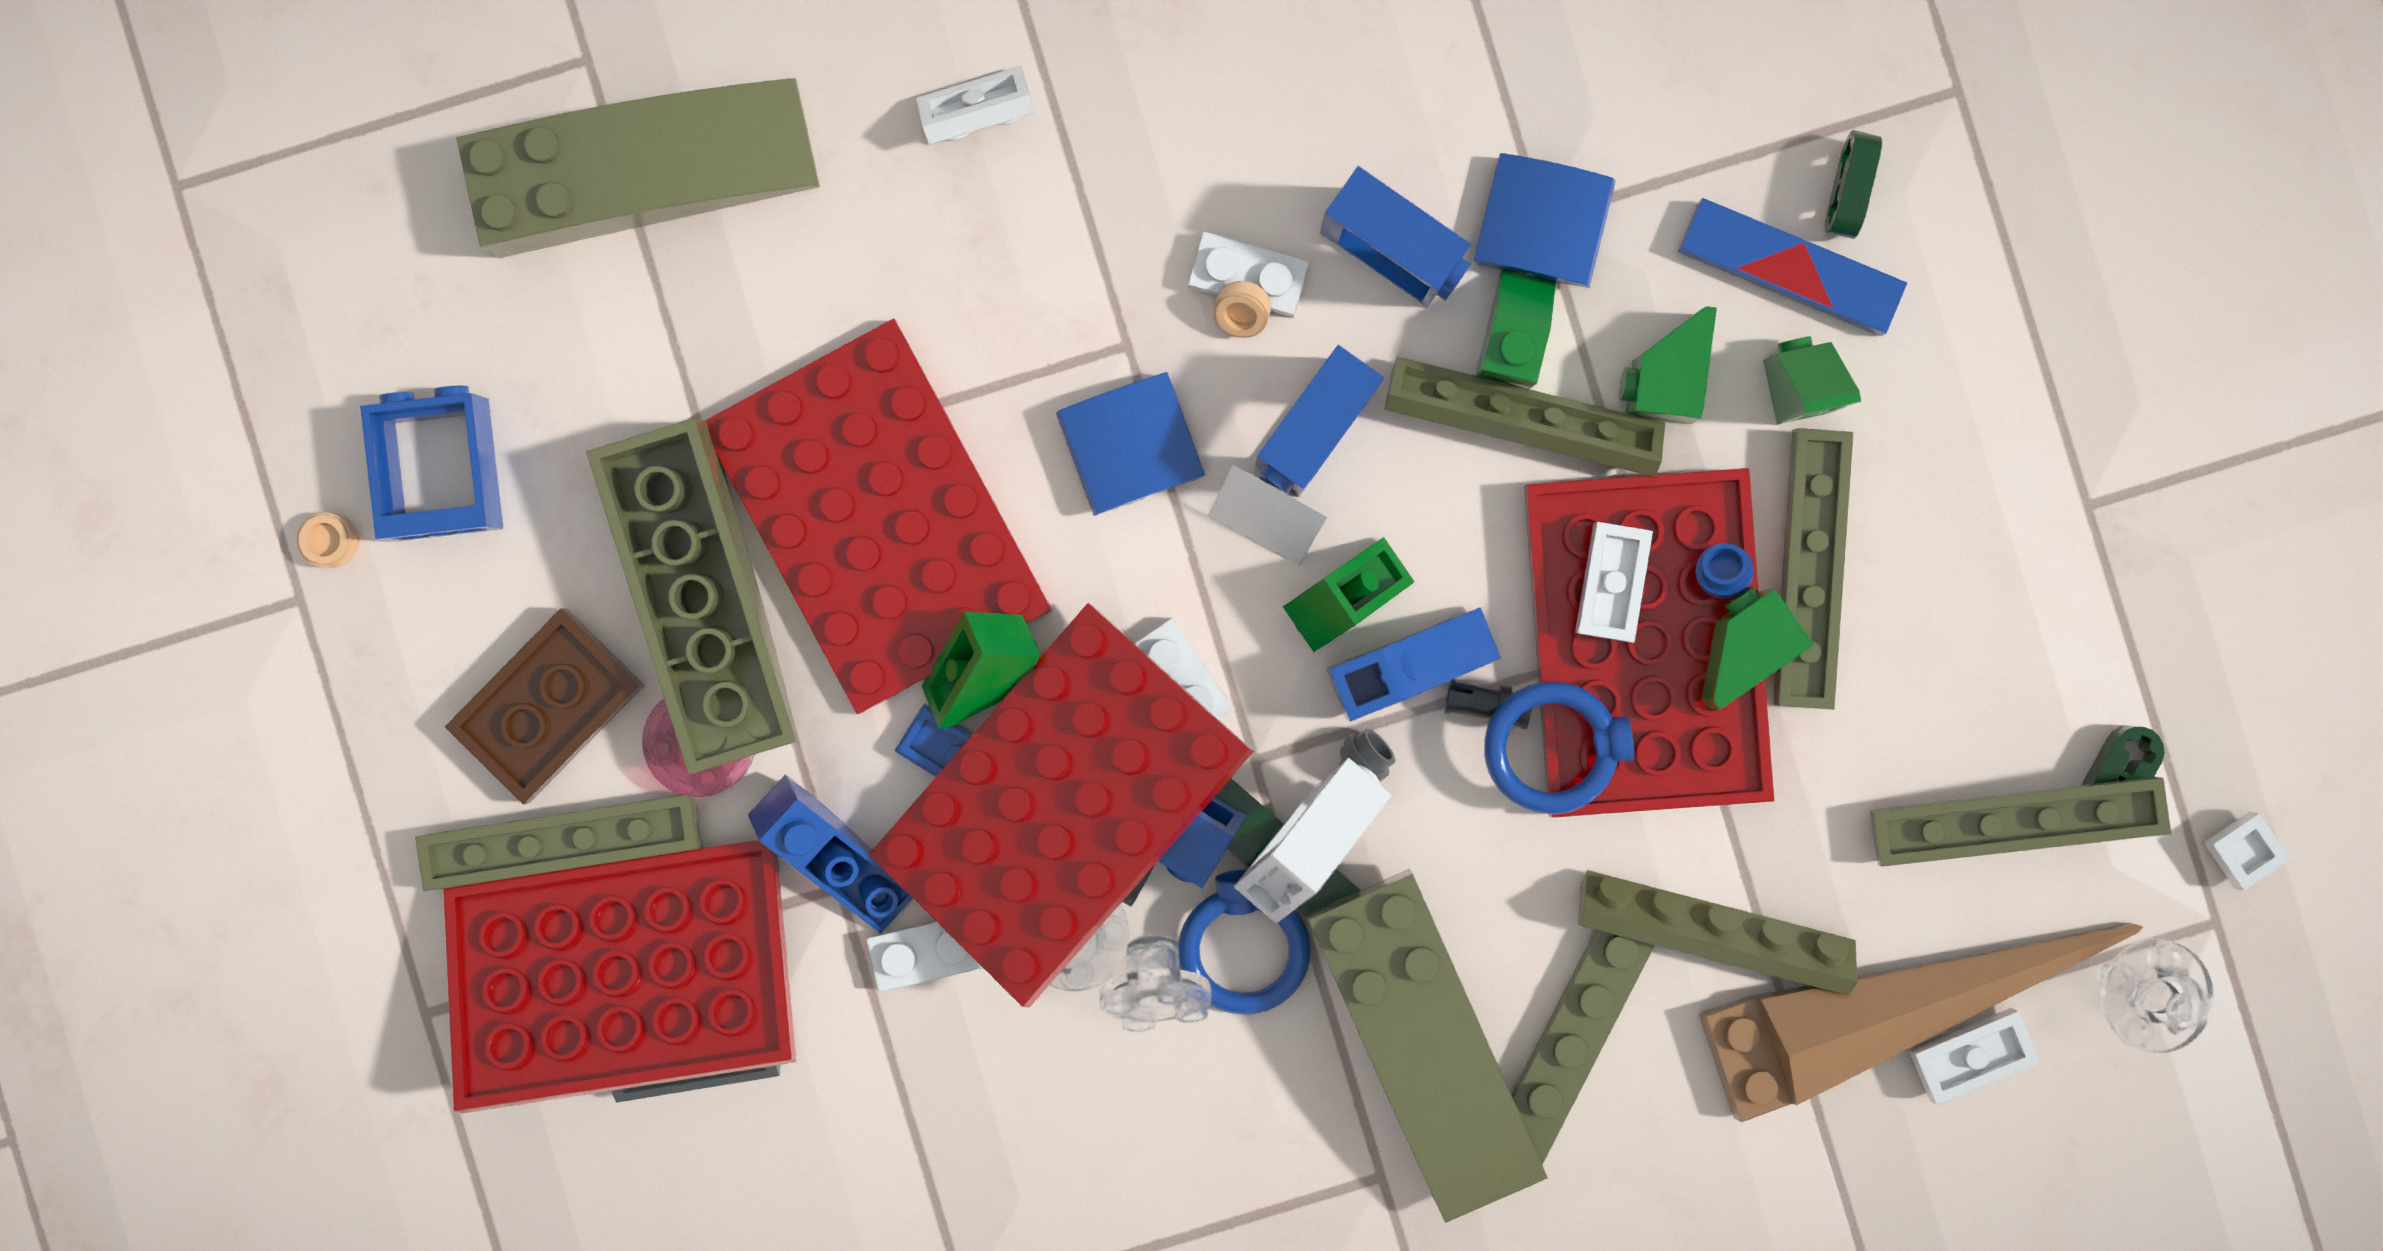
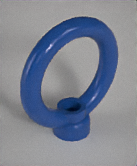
M1550 681L1526 686L1503 701L1488 724L1484 739V758L1492 781L1499 791L1511 802L1536 813L1562 814L1577 810L1598 797L1612 779L1617 763L1634 760V743L1628 716L1612 718L1602 702L1585 689L1569 683ZM1560 704L1568 706L1583 715L1592 727L1596 753L1594 764L1588 775L1581 782L1564 791L1543 792L1527 786L1512 771L1507 758V739L1512 726L1522 714L1539 705Z
M1246 870L1228 871L1215 877L1216 893L1204 899L1192 910L1183 924L1178 941L1179 965L1186 982L1193 992L1208 1005L1227 1013L1239 1015L1262 1013L1279 1006L1289 999L1305 978L1311 955L1310 939L1306 926L1299 914L1294 910L1278 922L1287 938L1289 953L1285 969L1272 984L1254 992H1235L1218 985L1209 977L1200 957L1201 939L1209 924L1224 913L1228 915H1245L1254 911L1262 912L1234 888V885Z

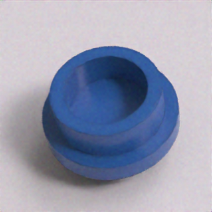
M1720 543L1709 547L1700 555L1696 564V578L1700 587L1709 595L1717 598H1733L1742 594L1750 586L1753 579L1754 567L1750 556L1742 548L1734 544Z

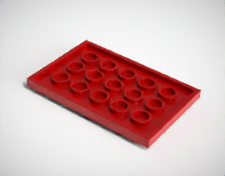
M894 318L705 420L715 452L857 715L930 676L933 665L964 612L1023 615L1026 624L1053 610L909 342Z
M1749 468L1660 474L1655 477L1646 475L1526 484L1524 486L1538 683L1550 681L1564 682L1590 692L1602 702L1612 718L1620 716L1629 717L1634 743V760L1617 763L1612 779L1598 797L1577 810L1562 814H1548V816L1554 818L1774 802L1765 679L1721 710L1707 708L1702 700L1715 623L1729 613L1724 605L1732 598L1723 599L1711 596L1700 587L1696 578V564L1700 555L1709 547L1720 543H1730L1742 548L1750 556L1754 567L1753 579L1748 588L1753 586L1757 593L1759 592ZM1595 522L1653 531L1634 643L1575 633L1593 523ZM1560 704L1540 705L1547 792L1564 791L1581 782L1588 775L1594 764L1596 753L1592 727L1583 715L1568 706Z
M1087 603L1043 653L1031 673L1022 677L869 855L1022 1007H1030L1254 751L1098 609Z
M759 840L443 888L454 1112L482 1111L796 1062L778 855Z

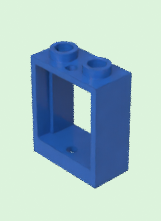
M1360 166L1356 167L1325 212L1320 230L1323 236L1427 308L1436 295L1446 301L1471 265L1463 259L1471 243Z
M1338 344L1257 455L1255 465L1262 470L1258 479L1286 494L1291 490L1300 497L1376 392L1384 377Z
M455 385L435 388V397L414 399V393L393 392L379 395L380 404L360 406L376 540L398 542L503 529L488 398L469 393L468 386ZM465 415L475 505L405 513L395 423Z

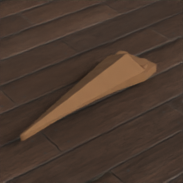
M2127 923L1973 956L1857 977L1858 982L1849 996L1813 986L1750 995L1700 1013L1699 1016L1733 1117L1740 1122H1744L1791 1104L1797 1106L2139 933L2143 926Z

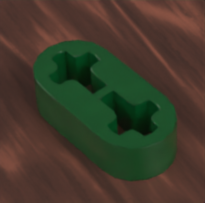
M1855 130L1849 133L1837 167L1826 213L1825 233L1855 239L1858 236L1866 217L1881 155V136Z
M2121 726L2115 729L2107 737L2081 785L2155 777L2165 755L2164 744L2160 736L2152 729L2142 726ZM2141 739L2138 748L2145 753L2141 761L2130 760L2128 762L2130 753L2123 749L2126 741L2137 742Z

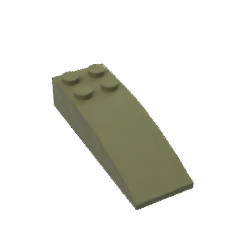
M795 78L736 84L619 102L456 137L479 245L500 258L820 187L798 83Z
M692 418L586 451L688 775L797 742L798 738L759 587L724 472L715 452L706 421Z
M1407 869L1308 913L1309 923L1444 1222L1447 1223L1548 1179L1411 870Z

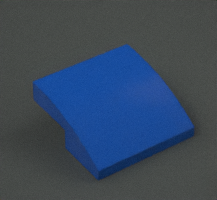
M1500 153L1474 261L1481 266L1528 273L1536 278L1556 283L1590 288L1616 180L1606 175L1572 166Z
M1168 372L1119 387L1056 412L1093 516L1141 501L1150 495L1205 476Z

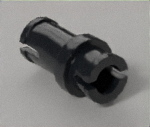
M1452 679L1449 684L1444 714L1450 715L1451 713L1490 721L1497 708L1514 693L1512 692V686L1500 685L1499 689L1458 682ZM1532 709L1522 714L1513 726L1527 730Z

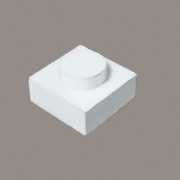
M2248 812L2204 842L2228 880L2238 890H2247L2291 860L2259 813Z

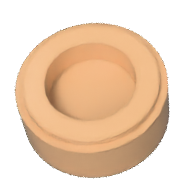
M1234 281L1225 285L1220 290L1213 310L1214 319L1224 332L1240 338L1253 337L1265 329L1271 312V301L1268 294L1258 285L1248 281Z
M316 513L308 517L298 530L297 546L300 554L307 562L317 567L337 568L343 566L354 557L358 549L359 537L355 526L349 519L339 514Z

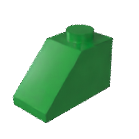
M1504 269L1501 270L1475 376L1530 389L1537 384L1551 330L1556 282Z
M1705 306L1633 360L1632 368H1624L1620 381L1619 399L1627 401V414L1685 424H1692L1702 419L1717 307Z
M1811 336L1785 341L1778 344L1779 353L1763 360L1777 425L1833 413L1862 402L1860 391L1832 342L1813 346Z
M1383 537L1282 607L1311 650L1316 652L1363 621L1415 583V581Z
M1752 586L1742 594L1730 599L1724 605L1729 613L1715 623L1702 700L1707 708L1721 710L1814 646L1776 589L1761 590L1757 593Z
M980 612L963 613L933 665L931 675L925 679L921 686L938 728H950L1001 702L1022 677L1031 673L1041 655L1023 615Z

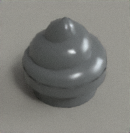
M1365 729L1360 734L1352 733L1345 739L1344 746L1340 750L1342 762L1339 763V766L1350 758L1357 765L1372 771L1379 782L1389 775V767L1395 763V756L1389 745L1379 734L1371 729Z

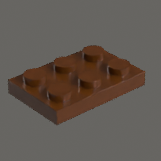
M560 608L450 720L445 728L524 805L530 803L645 685L567 608Z

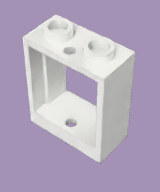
M1348 758L1305 796L1234 885V888L1277 924L1318 892L1392 795L1380 785L1378 778L1372 771L1357 765Z

